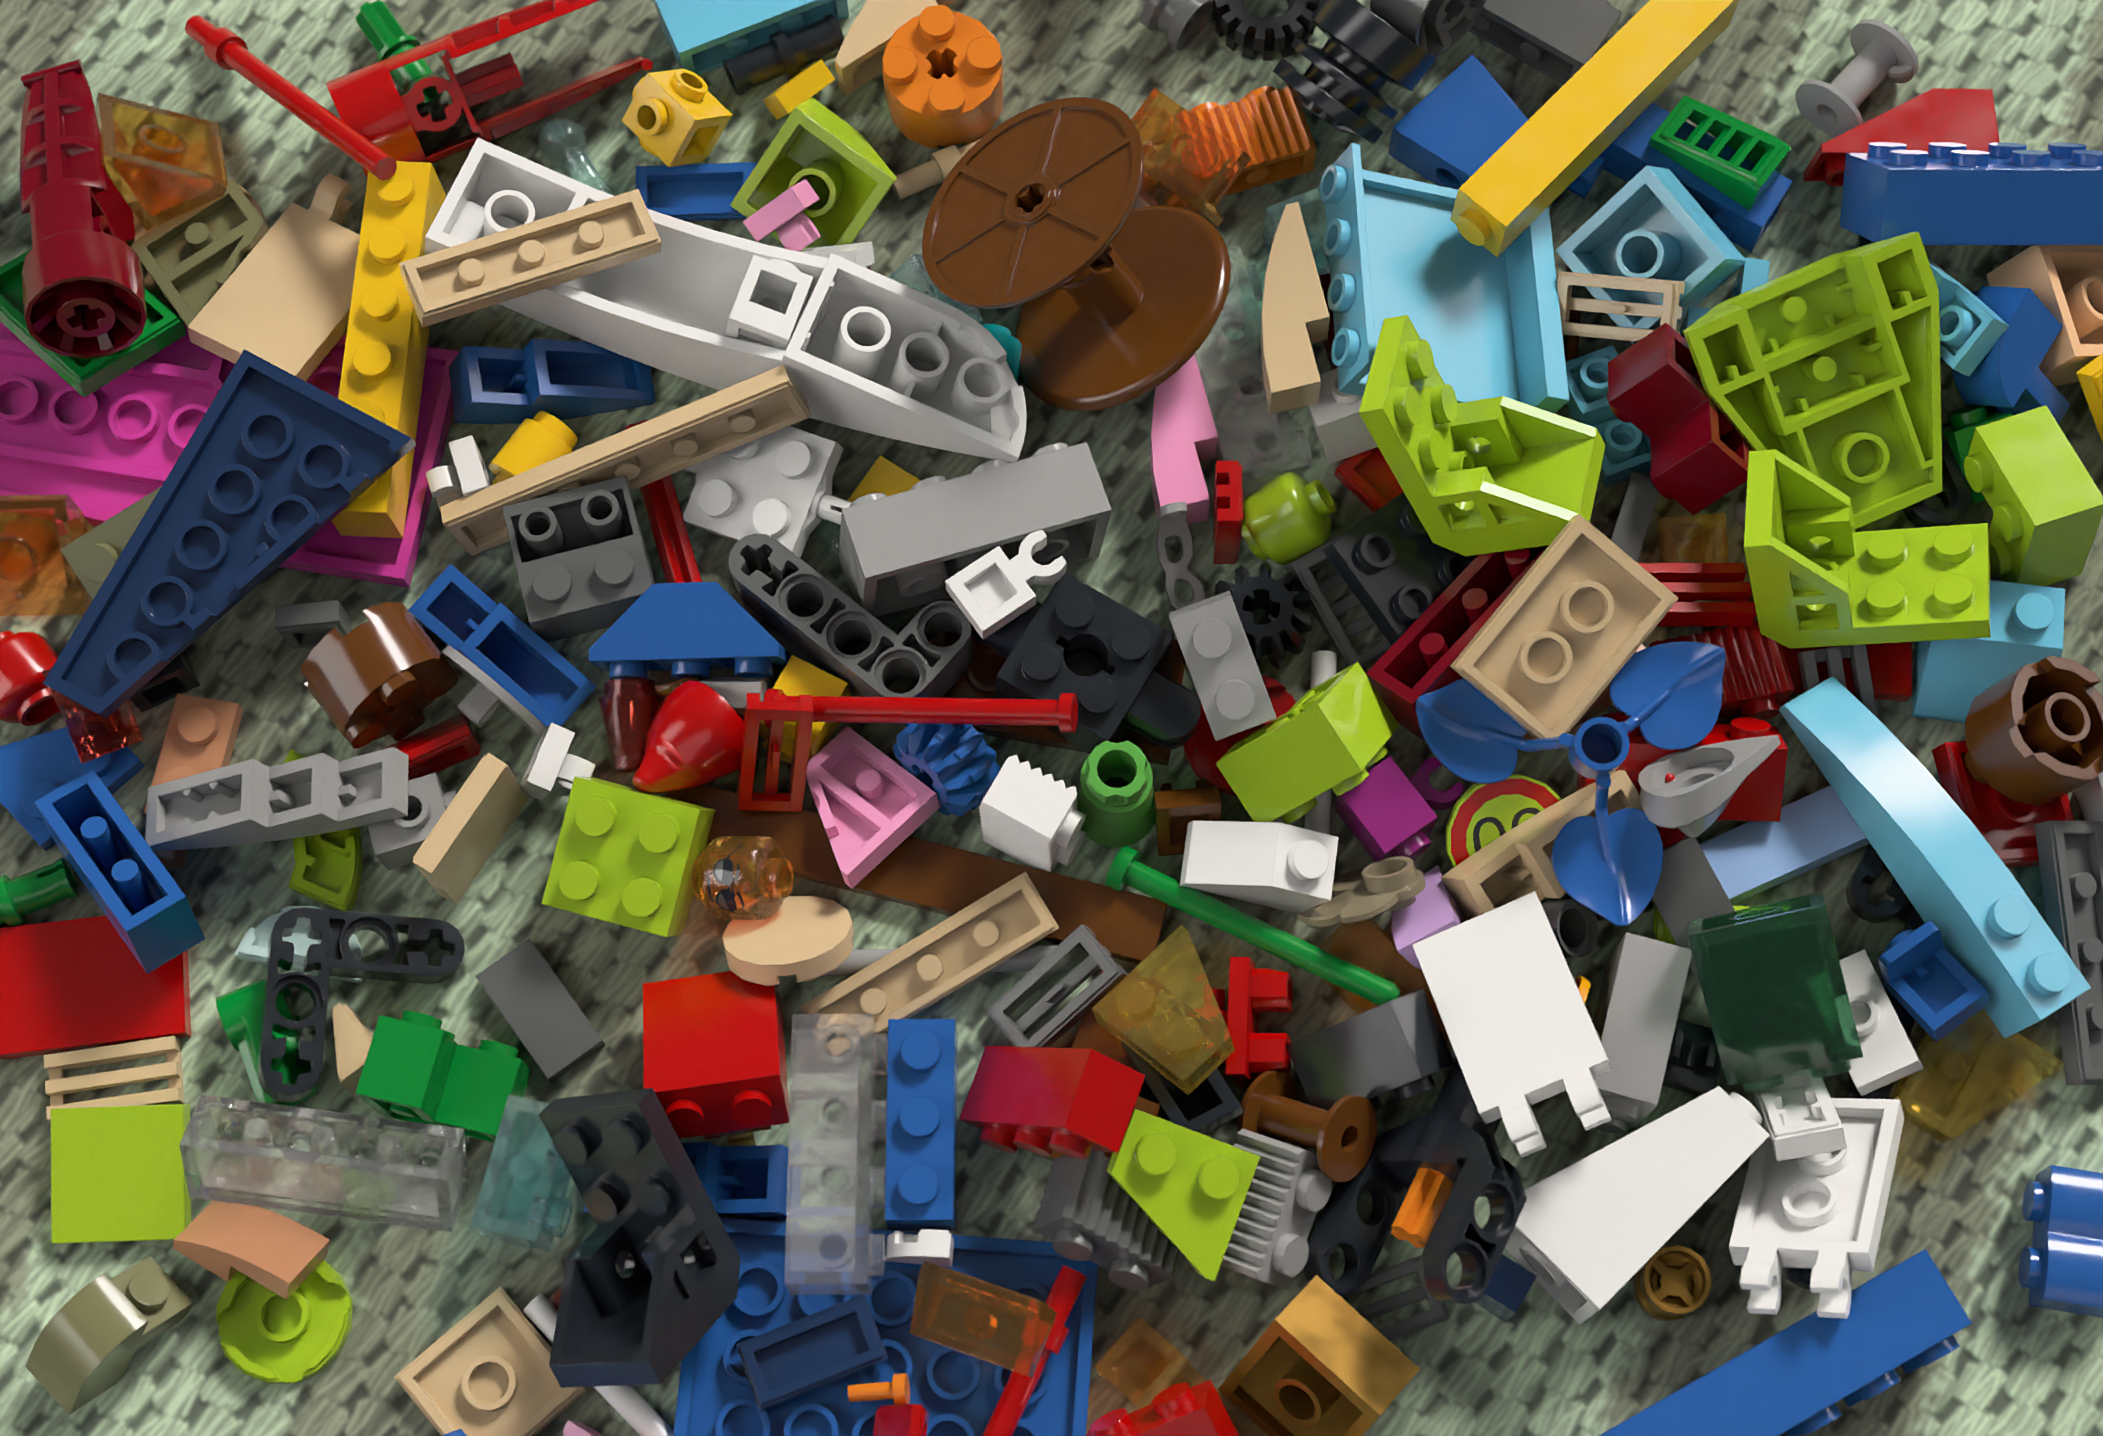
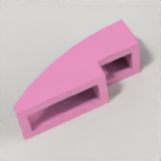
M1195 354L1176 373L1156 387L1150 448L1152 494L1157 519L1159 520L1160 507L1175 502H1186L1188 510L1186 514L1187 525L1208 520L1210 497L1200 462L1216 459L1218 444L1217 430Z

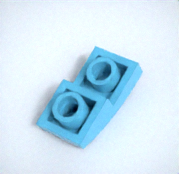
M1928 258L1939 290L1940 357L1951 368L1969 377L2001 335L2008 329L2009 325L1962 284Z
M1613 345L1565 362L1569 401L1566 404L1574 421L1597 428L1606 445L1599 475L1605 487L1629 479L1632 471L1643 474L1650 471L1651 468L1650 438L1631 422L1625 423L1613 413L1607 401L1608 362L1618 356Z

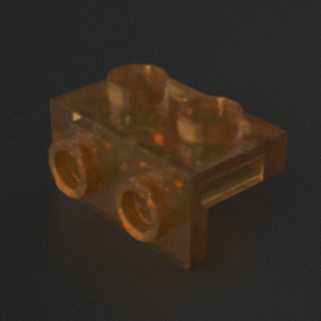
M1154 88L1131 119L1141 136L1144 147L1145 163L1141 187L1151 193L1158 184L1171 194L1165 202L1168 206L1193 211L1218 227L1225 217L1215 207L1249 163L1251 157L1243 149Z

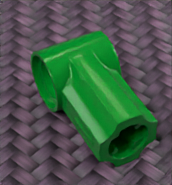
M264 978L216 997V1006L230 1043L236 1051L241 1053L259 1109L266 1115L284 1111L307 1102L319 1093L315 1085L312 1091L304 1098L293 1102H282L274 1100L267 1095L258 1082L257 1067L265 988ZM290 988L280 992L276 997V1008L280 1015L287 1020L301 1021L299 1015L293 1017L286 997L292 995ZM272 1031L273 1039L287 1037L283 1059L279 1065H271V1071L282 1073L283 1084L294 1085L299 1074L308 1073L307 1068L299 1067L296 1064L297 1044L300 1037H288Z

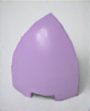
M1439 865L1424 874L1426 887L1416 895V901L1409 907L1393 911L1391 931L1397 952L1411 965L1419 969L1422 968L1412 944L1467 921L1441 879L1444 873Z

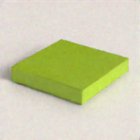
M190 1104L50 1109L51 1244L175 1239L191 1223Z

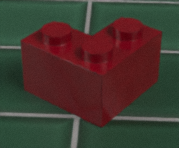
M1664 323L1608 362V404L1621 421L1625 423L1631 422L1650 438V478L1654 487L1663 497L1676 500L1694 515L1747 481L1749 451H1752V448L1705 392L1686 339L1669 324Z

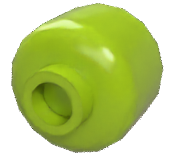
M1295 472L1281 474L1245 498L1243 504L1242 536L1248 547L1260 560L1266 561L1271 559L1279 565L1290 564L1330 539L1332 524L1329 515L1336 511L1335 503L1326 487L1318 479L1309 483L1304 477Z

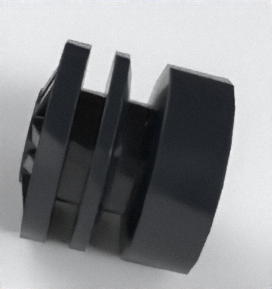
M1322 0L1310 18L1329 38L1321 49L1305 40L1295 38L1291 46L1312 63L1304 73L1293 64L1281 58L1273 72L1285 81L1298 102L1342 133L1364 138L1375 145L1384 131L1366 118L1364 113L1371 105L1384 115L1394 119L1398 114V110L1381 92L1384 85L1388 81L1413 92L1434 64L1436 58L1357 0Z

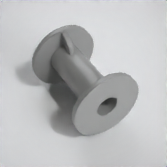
M1872 19L1858 22L1850 33L1851 46L1856 54L1854 59L1831 84L1820 80H1807L1796 90L1795 100L1802 116L1832 139L1863 124L1858 107L1884 78H1887L1892 83L1902 84L1909 82L1918 72L1919 62L1913 47L1901 33L1888 24Z

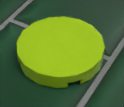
M324 1259L286 1300L238 1271L226 1282L217 1303L216 1322L219 1323L218 1333L221 1338L219 1341L225 1356L243 1374L269 1384L299 1383L323 1372L342 1352L352 1328L353 1301L343 1276Z

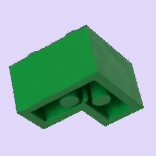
M405 1010L401 1020L379 1015L355 1093L383 1117L510 1147L532 1072L522 1059L517 1058L518 1049L491 1040H480L478 1049L457 1044L454 1041L455 1035L441 1029V1020L419 1012Z

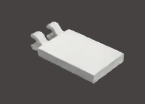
M1532 892L1412 944L1480 1116L1485 1124L1500 1118L1503 1119L1512 1143L1516 1144L1521 1158L1547 1147L1530 1105L1567 1090L1577 1116L1580 1117L1586 1131L1612 1120L1594 1078L1609 1073L1613 1069L1536 892Z
M1831 1098L1844 1129L1847 1149L1777 1161L1768 1137L1752 1153L1729 1243L1734 1265H1743L1740 1277L1741 1289L1751 1290L1747 1305L1748 1313L1777 1315L1781 1302L1782 1267L1813 1269L1810 1281L1811 1292L1820 1293L1817 1308L1818 1317L1847 1319L1851 1306L1852 1271L1873 1272L1904 1123V1114L1900 1100ZM1762 1121L1760 1126L1766 1131Z

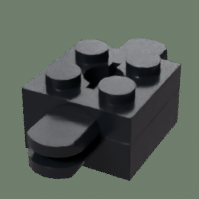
M1066 572L1054 584L1042 604L1036 601V605L985 639H982L972 626L973 635L976 640L1007 657V660L996 675L995 699H1059L1061 693H1075L1078 703V720L1075 733L1060 732L1059 726L1042 727L1088 754L1104 741L1117 743L1126 727L1166 749H1176L1186 744L1194 736L1201 714L1199 697L1194 691L1161 673L1169 660L1174 634Z

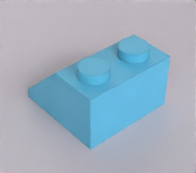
M1990 580L1991 637L1916 641L1912 717L1965 723L1972 701L1987 688L2024 665L2036 663L2049 656L2061 657L2064 636L2065 589Z

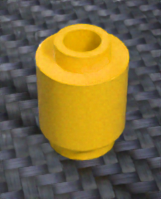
M538 411L533 419L526 418L523 420L489 464V469L495 476L491 484L494 485L573 452L572 449L579 441L577 436L555 416L545 411Z

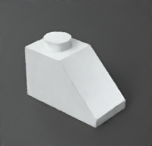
M1193 820L1188 823L1180 886L1293 912L1304 911L1331 901L1339 837L1278 822Z

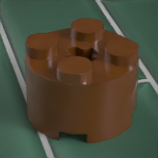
M388 601L362 610L369 621L354 628L344 637L334 628L310 651L301 666V672L308 680L305 683L307 689L353 749L361 748L388 734L395 741L402 740L424 724L426 718L421 711L436 698L450 691L459 681L456 671L403 603Z
M2049 656L2036 663L2022 666L1976 696L1972 701L1965 720L1966 745L1969 750L1965 755V765L1973 779L1979 783H1989L1993 789L2012 801L2039 807L2048 802L2055 801L2094 780L2103 771V696L2094 687L2101 682L2100 678L2075 660Z

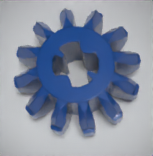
M906 723V728L897 735V742L893 745L894 755L900 761L899 765L936 792L940 804L938 811L947 816L954 814L961 817L970 809L975 810L980 806L1001 770L995 761L997 758L996 751L987 745L984 740V733H979L972 724Z

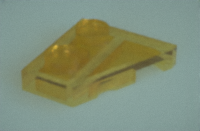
M1182 925L1092 1008L1097 1023L1187 1095L1235 1051L1231 1036L1189 931Z

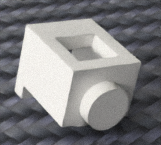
M753 255L729 315L725 336L786 350L806 304L813 277L802 273L795 265L781 259L767 260Z

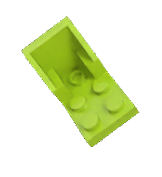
M1403 315L1383 320L1358 413L1434 544L1464 556L1548 546L1574 515L1580 514L1590 523L1606 446L1597 428L1504 396L1457 403L1454 389L1450 384L1444 383L1434 364L1433 353L1429 343L1425 339H1420L1409 316Z
M1776 449L1749 451L1744 552L1760 633L1790 649L1991 637L1990 538L1988 523L1856 532L1849 496Z

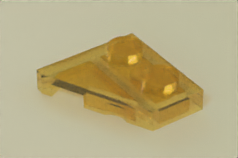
M1980 1010L1937 1042L1926 1032L1916 1050V1054L1924 1069L1901 1078L1890 1099L1900 1100L1904 1119L1941 1143H1944L1978 1124L1979 1120L2009 1104L2018 1098V1095L2041 1080L2060 1071L2064 1062L2019 1033L2004 1039L1989 1015L1985 1011Z

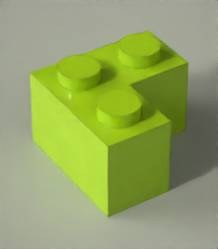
M2047 405L1976 427L1968 456L1964 460V470L1971 488L1975 492H1982L1993 511V518L1989 528L1990 573L1995 577L2000 576L2003 582L2044 587L2081 575L2103 516V495Z
M1356 662L1308 690L1287 713L1238 740L1216 765L1254 822H1271L1281 817L1285 824H1289L1304 816L1318 804L1315 799L1316 796L1329 789H1332L1335 795L1339 796L1363 782L1369 776L1366 769L1388 753L1384 744L1400 725L1359 663Z

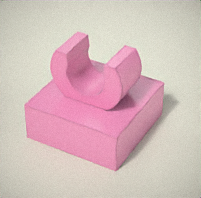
M807 179L790 187L744 220L743 223L756 242L776 231L786 249L798 252L821 237L815 225L803 213L804 210L820 200Z

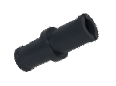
M829 14L824 16V19L786 35L781 30L770 34L769 42L737 57L724 60L723 67L731 87L736 95L740 96L745 91L783 75L787 79L795 77L800 73L801 67L839 51L844 41V36L835 17Z

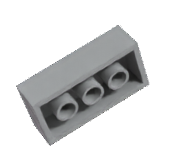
M1087 442L1070 447L1065 443H1054L1037 450L1030 458L1011 463L1003 459L992 460L979 465L968 475L949 480L944 476H934L916 483L911 490L887 497L883 493H872L856 499L850 504V507L842 509L839 561L852 600L880 621L923 609L930 603L940 601V598L953 600L946 591L945 581L997 546L1002 549L1009 560L1019 554V547L1024 538L1035 531L1043 530L1047 535V545L1032 556V559L1037 564L1048 565L1055 559L1063 556L1067 562L1066 567H1070L1098 558L1112 509Z

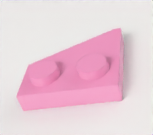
M848 726L808 761L807 783L844 882L851 889L940 808L936 792Z

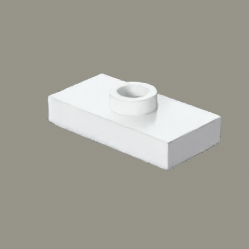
M1865 949L1804 977L1861 1096L1924 1069Z
M1804 1069L1757 1078L1752 1081L1755 1102L1763 1119L1766 1132L1770 1134L1769 1140L1777 1161L1847 1149L1842 1123L1819 1069Z

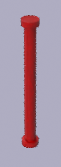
M767 689L763 701L772 702L773 694H784L782 689ZM1061 693L1059 699L812 696L813 722L1059 726L1060 732L1075 733L1078 720V703L1075 693ZM786 696L787 702L798 703L799 696ZM764 720L765 726L769 728L770 720Z

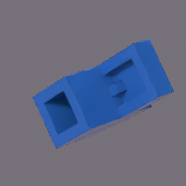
M1982 286L1976 297L2006 322L2009 327L1969 377L1952 368L1954 382L1961 398L1966 404L1995 406L1997 412L2012 413V416L2047 405L2059 425L2070 404L2038 367L2061 331L2062 325L2030 288Z

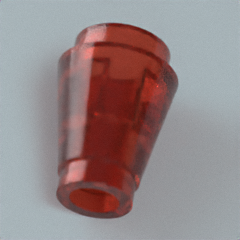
M625 678L604 682V696L599 697L598 701L611 759H613V771L618 773L636 772L644 758L647 733L654 716L661 706L662 696L656 694L655 681L651 679Z

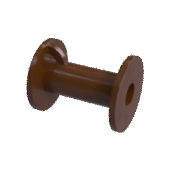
M1269 1070L1259 1075L1252 1082L1242 1100L1243 1114L1238 1116V1132L1241 1129H1246L1281 1142L1288 1140L1316 1149L1319 1168L1324 1176L1336 1182L1351 1180L1364 1168L1370 1158L1376 1140L1377 1118L1373 1105L1365 1097L1355 1094L1346 1095L1340 1098L1327 1111L1299 1102L1297 1087L1291 1076L1282 1071Z

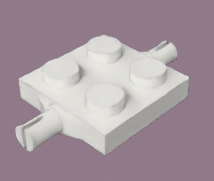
M788 426L690 466L684 470L696 474L695 486L683 514V519L690 525L736 542L744 536L766 534L779 541L801 558L809 535L820 524L821 520L825 519L841 525V512L839 511L850 507L852 503L832 496V477L844 448L835 441Z

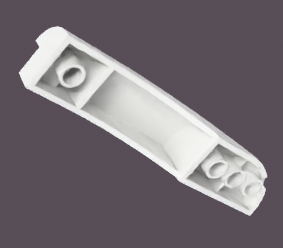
M477 138L425 236V255L613 197V195L592 188ZM647 209L662 241L661 252L498 303L599 347L717 390H723L785 364L808 401L812 415L809 418L922 446L996 460L1003 459L1008 462L1018 460L1024 443L1027 412L1022 385H1017L1015 377L1006 362V351L987 329L969 315L945 302L833 253L830 254L829 258L774 247L711 230ZM753 255L767 260L781 259L795 265L802 273L813 277L806 304L786 350L725 336L729 315Z

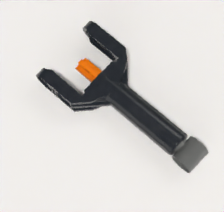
M1572 898L1542 900L1541 904L1564 957H1584L1589 954L1595 947L1599 935L1596 913L1580 905ZM1457 1057L1454 1060L1455 1065H1452L1429 1114L1382 1133L1376 1138L1374 1148L1364 1168L1351 1180L1337 1182L1308 1241L1309 1254L1303 1268L1308 1283L1317 1275L1337 1294H1347L1367 1281L1391 1231L1392 1235L1398 1240H1406L1416 1248H1424L1422 1252L1424 1280L1428 1291L1435 1299L1445 1303L1471 1304L1478 1300L1486 1290L1527 1201V1196L1517 1169L1501 1157L1494 1137L1502 1118L1485 1124L1478 1112ZM1366 1187L1373 1200V1209L1368 1220L1363 1223L1356 1210V1201L1361 1190ZM1478 1197H1487L1490 1205V1215L1488 1222L1481 1229L1474 1216V1207ZM1339 1245L1345 1256V1267L1343 1274L1335 1281L1330 1275L1328 1259L1332 1249ZM1453 1253L1458 1255L1462 1264V1276L1455 1289L1451 1288L1446 1277L1447 1263Z

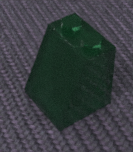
M1822 892L1689 921L1687 936L1728 1086L1743 1083L1745 1092L1766 1090L1784 1084L1783 1074L1810 1069L1811 1077L1813 1078L1837 1075L1852 1069L1850 1060L1863 1057Z

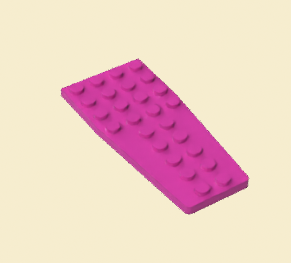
M0 322V503L92 526L100 525L163 485L235 364L191 343L187 326L184 323L187 335L84 398ZM347 334L340 338L306 380L307 383L336 398L339 396ZM427 346L415 441L417 445L414 449L403 539L341 535L332 521H330L279 567L410 588L432 500V494L425 473L440 467L454 411L448 367L460 351Z

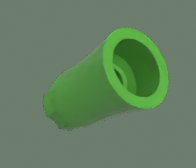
M1104 741L1096 746L1083 764L1081 781L1076 788L1078 811L1086 815L1080 830L1086 832L1085 836L1090 840L1103 846L1117 848L1135 844L1147 836L1155 825L1154 792H1157L1153 784L1151 766L1141 749L1130 741L1120 743ZM1112 784H1120L1124 787L1113 788L1109 786Z

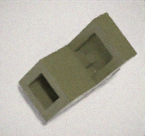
M148 1256L112 1280L103 1273L75 1294L47 1323L38 1336L25 1367L70 1415L114 1386L125 1375L135 1351L179 1323L189 1314L194 1302L151 1256Z

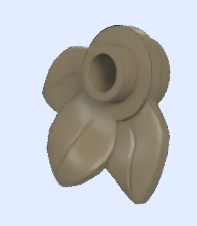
M1398 856L1376 861L1363 869L1334 875L1331 901L1307 911L1297 912L1298 919L1307 925L1324 928L1340 922L1353 924L1367 921L1384 912L1404 909L1412 905L1416 901V895L1426 887L1424 874L1420 870L1415 869L1411 858Z

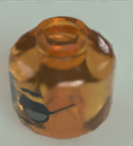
M719 836L706 846L704 852L697 856L692 870V886L697 900L703 903L706 910L717 919L765 920L771 918L781 908L784 899L791 894L794 886V869L791 862L785 859L781 847L770 837Z

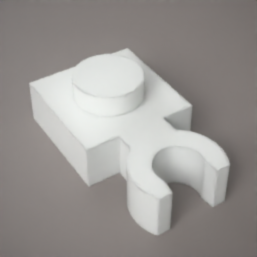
M1043 530L1035 531L1026 536L1020 544L1019 554L1009 560L1002 549L997 546L945 581L946 591L982 639H985L1036 605V595L1030 586L1033 584H1053L1065 574L1067 562L1063 556L1055 559L1048 565L1037 564L1032 559V556L1037 551L1042 550L1047 545V535Z

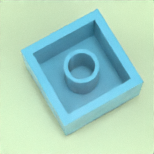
M1648 165L1555 250L1568 267L1577 273L1685 281L1684 294H1680L1679 306L1682 307V317L1677 319V323L1685 317L1689 306L1696 307L1747 261L1670 169ZM1585 286L1592 296L1599 300L1663 304L1664 293ZM1607 313L1616 325L1620 327L1656 330L1660 327L1661 318Z

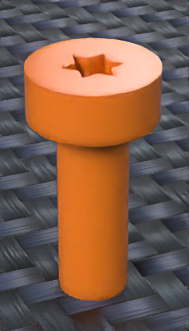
M907 1373L894 1374L892 1382L848 1385L849 1402L893 1399L895 1405L910 1403V1383Z

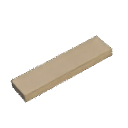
M636 189L399 263L400 275L421 325L426 327L661 252L662 241L640 191Z
M1024 872L800 1008L834 1064L887 1032L888 1019H909L1057 930L1059 926L1028 874Z

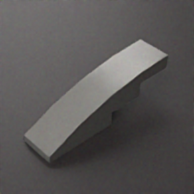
M394 747L342 761H337L324 753L272 767L250 759L148 787L145 841L152 851L226 847L346 830L408 816L409 755Z

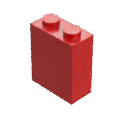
M732 971L643 983L644 1089H654L679 1139L790 1123L784 1021L777 984L765 986L745 981Z

